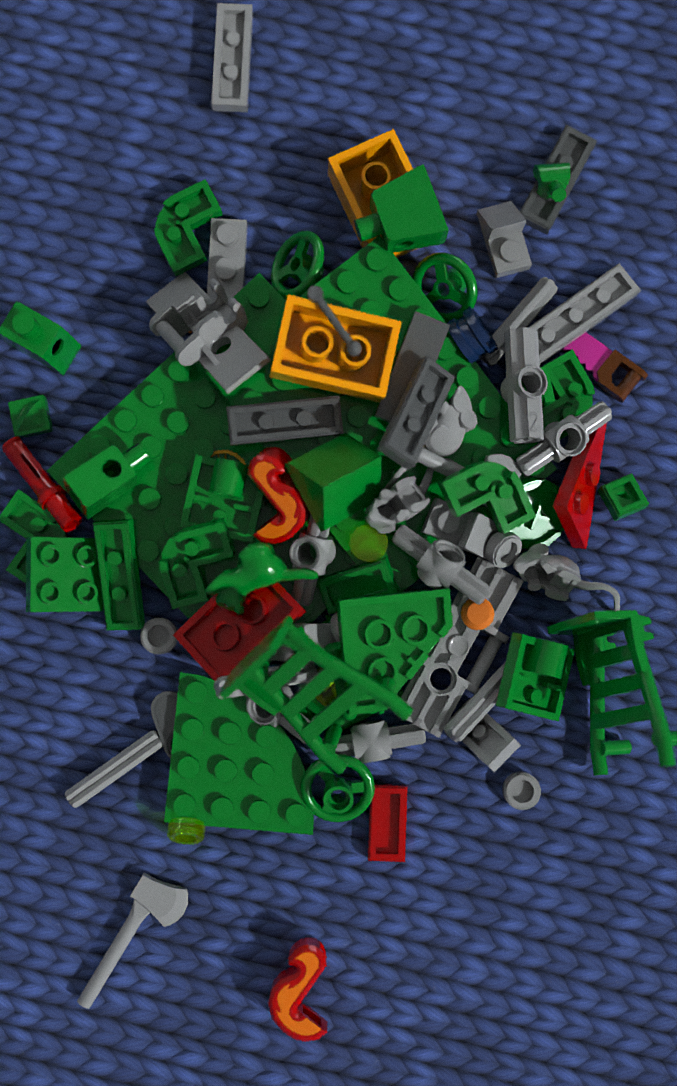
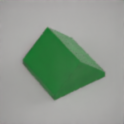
M347 433L284 464L320 532L369 506L375 498L379 497L381 492L382 456Z

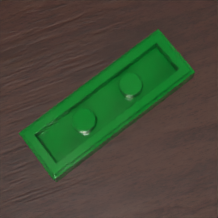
M133 519L93 522L106 630L142 629L145 625Z

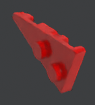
M607 423L589 435V442L580 454L572 456L553 503V507L572 548L586 549L588 545L596 488L600 479V463Z

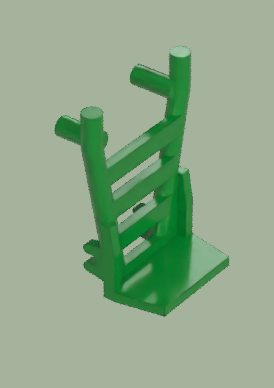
M637 610L593 611L547 626L548 634L573 635L576 662L582 686H590V753L594 776L608 775L606 755L630 754L632 750L629 740H605V728L650 720L653 729L651 741L657 747L659 766H676L673 746H677V730L669 729L644 647V641L654 638L652 632L644 630V626L651 624V619L638 615ZM624 632L627 645L616 647L615 643L607 641V637ZM628 661L633 662L636 674L605 681V667ZM641 690L645 704L605 712V698Z
M287 616L229 673L219 696L226 700L239 689L253 702L275 716L280 711L313 753L335 773L341 775L346 770L348 763L335 753L342 734V728L338 724H332L366 693L375 698V705L378 708H389L403 721L410 717L414 709L394 692L396 682L393 678L385 677L380 684L326 652L305 634V629L302 626L297 628L292 624L293 619ZM282 644L295 651L271 675L268 674L269 662L267 660L274 655ZM310 661L322 667L292 697L288 698L281 690ZM338 677L350 683L345 690L309 722L300 713ZM328 728L324 740H322L319 735Z

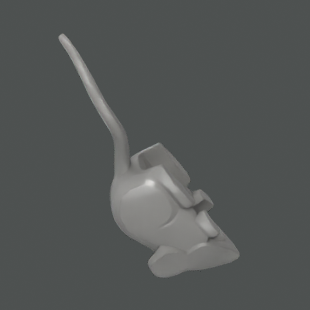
M462 386L457 387L449 403L446 401L443 403L423 447L441 457L453 454L461 445L465 433L474 429L478 423L477 417L472 410L470 398ZM401 466L383 490H389L406 469Z
M444 458V459H446V460H448V461H450V462H452V463H454V464H456V465H458V466H460V467H462V468H465V467L459 465L458 463H456L455 461H453V460H451V459ZM429 467L427 468L419 486L415 483V476L401 479L389 490H382L379 493V497L375 498L366 508L367 523L372 528L377 529L378 533L386 534L395 530V524L408 520L421 512L430 502V499H426L424 494L431 484L434 470Z
M536 543L532 545L527 552L521 554L514 561V569L519 573L523 581L528 582V589L531 591H538L542 588L545 590L547 597L566 601L573 588L587 591L605 590L610 592L614 598V611L620 610V594L615 588L605 583L581 580L577 564L562 555H548L549 548L545 544Z

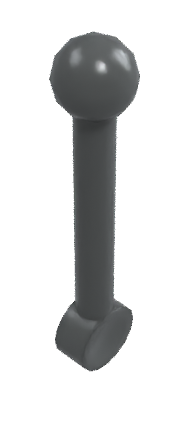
M311 286L307 292L308 300L318 304L346 343L347 353L351 356L359 355L362 350L361 344L358 341L352 340L322 298L323 290L319 286Z

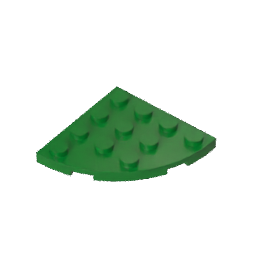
M180 672L164 823L313 835L314 813L308 809L301 796V781L306 771L297 750L281 725L279 724L274 728L270 724L260 725L254 722L247 712V705L245 704L247 698L245 695L226 700L219 699L216 696L214 689L215 681L212 678Z

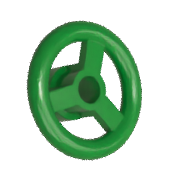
M311 231L297 232L283 243L276 254L271 270V283L285 300H287L288 295L301 296L311 286L318 283L323 276L324 247L317 234ZM309 244L313 248V257L307 254ZM297 246L295 255L291 258L289 264L283 267L287 256ZM291 277L300 284L293 289H286L282 282Z
M449 253L431 254L419 262L413 272L412 279L422 290V279L425 272L435 265L437 281L433 285V290L425 296L431 304H434L439 299H451L462 305L460 309L452 313L438 311L446 323L453 318L458 320L463 316V311L469 307L474 308L476 304L478 288L475 276L470 267L459 257ZM444 283L448 285L449 290H447Z
M337 754L348 763L347 767L352 768L362 778L360 780L346 781L342 777H336L332 770L320 759L313 762L304 773L301 781V796L308 809L318 818L329 822L349 821L360 816L371 804L375 792L373 776L368 767L353 756ZM317 774L325 782L323 792L324 803L322 806L316 802L312 794V783ZM334 790H342V791H343L342 793H339V794L333 793ZM363 792L361 799L352 807L354 801L353 793Z

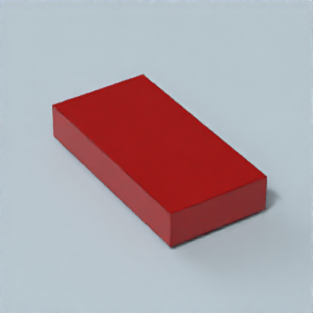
M375 784L374 796L369 805L368 861L405 862L407 785Z

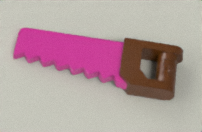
M587 332L562 349L563 351L573 349L581 365H585V371L592 372V378L596 381V386L621 403L624 402L638 382L644 381L648 376L645 370L617 350H610ZM620 366L628 373L616 387L612 384V374Z

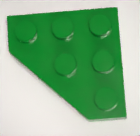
M450 588L336 600L341 661L380 684L385 677L393 678L396 682L394 691L396 694L408 679L411 680L428 659L429 652L440 638H444L453 627ZM343 680L345 690L350 685V683ZM366 693L346 713L348 715L387 711V709L378 708L375 705V698Z

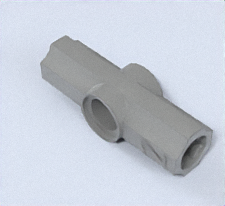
M527 327L509 329L504 333L506 378L501 383L500 390L503 399L508 403L510 442H514V444L538 443L544 440L542 395L548 386L547 376L540 369L538 331ZM521 381L526 386V390L523 388Z

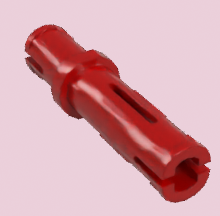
M13 437L6 441L2 446L3 452L37 495V503L43 510L47 508L64 532L67 533L77 528L81 524L82 519L67 500V492L60 485H56L20 437Z

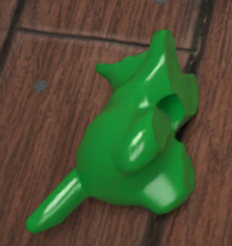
M255 542L250 543L238 555L237 568L226 569L205 589V592L208 595L218 594L216 596V604L218 606L235 611L237 615L245 612L244 601L248 593L280 581L317 579L318 573L308 568L288 569L283 559L275 553L271 544Z

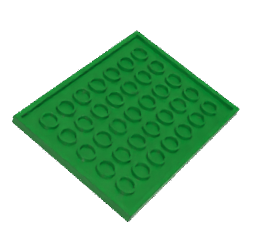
M381 236L375 238L314 285L319 286L323 290L322 298L326 304L402 321L392 368L415 311L446 323L394 253L387 251ZM307 290L305 293H303L301 296H299V297H300V298H304V299H308V298H307V292H308V290ZM284 309L248 335L271 361L228 394L211 374L204 369V372L231 406L339 396L343 434L347 433L382 456L381 491L401 467V465L377 449L389 423L374 417L378 402L269 378ZM448 331L436 361L437 364L455 376L445 401L449 403L457 387L462 386L470 398L472 410L477 417L478 423L474 429L465 433L461 445L453 454L442 458L451 459L463 467L484 461L485 456L490 454H503L516 462L517 457L538 443L514 444V442H510L507 402H505L476 362L471 364ZM340 435L263 442L260 444L264 449L268 447L281 448L294 460ZM550 461L530 476L522 474L520 480L529 477L545 479L557 468ZM419 462L416 463L415 467L406 470L394 485L403 478L415 476V483L419 486L428 467ZM434 470L431 484L424 494L426 499H430V502L412 518L395 524L393 532L381 534L377 532V529L372 528L366 521L367 514H365L367 507L330 527L329 532L355 566L387 556L400 590L399 593H401L419 579L418 568H416L418 561L392 542L393 535L399 527L406 525L431 544L438 540L420 531L434 498L445 501L437 482L446 476ZM482 505L470 510V512H478L493 520L489 509Z

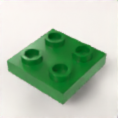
M196 454L179 527L186 528L224 518L231 539L253 543V534L256 531L264 494L248 475L249 466L232 460L215 459Z
M26 537V612L103 611L95 538Z
M512 632L495 706L559 722L575 650L568 648L569 646Z

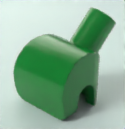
M569 162L534 165L533 174L535 180L538 181L537 193L544 199H553L555 202H561L566 198L565 189L570 181L571 171Z

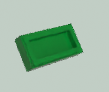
M387 556L319 577L317 580L329 615L337 612V599L399 593L400 591Z

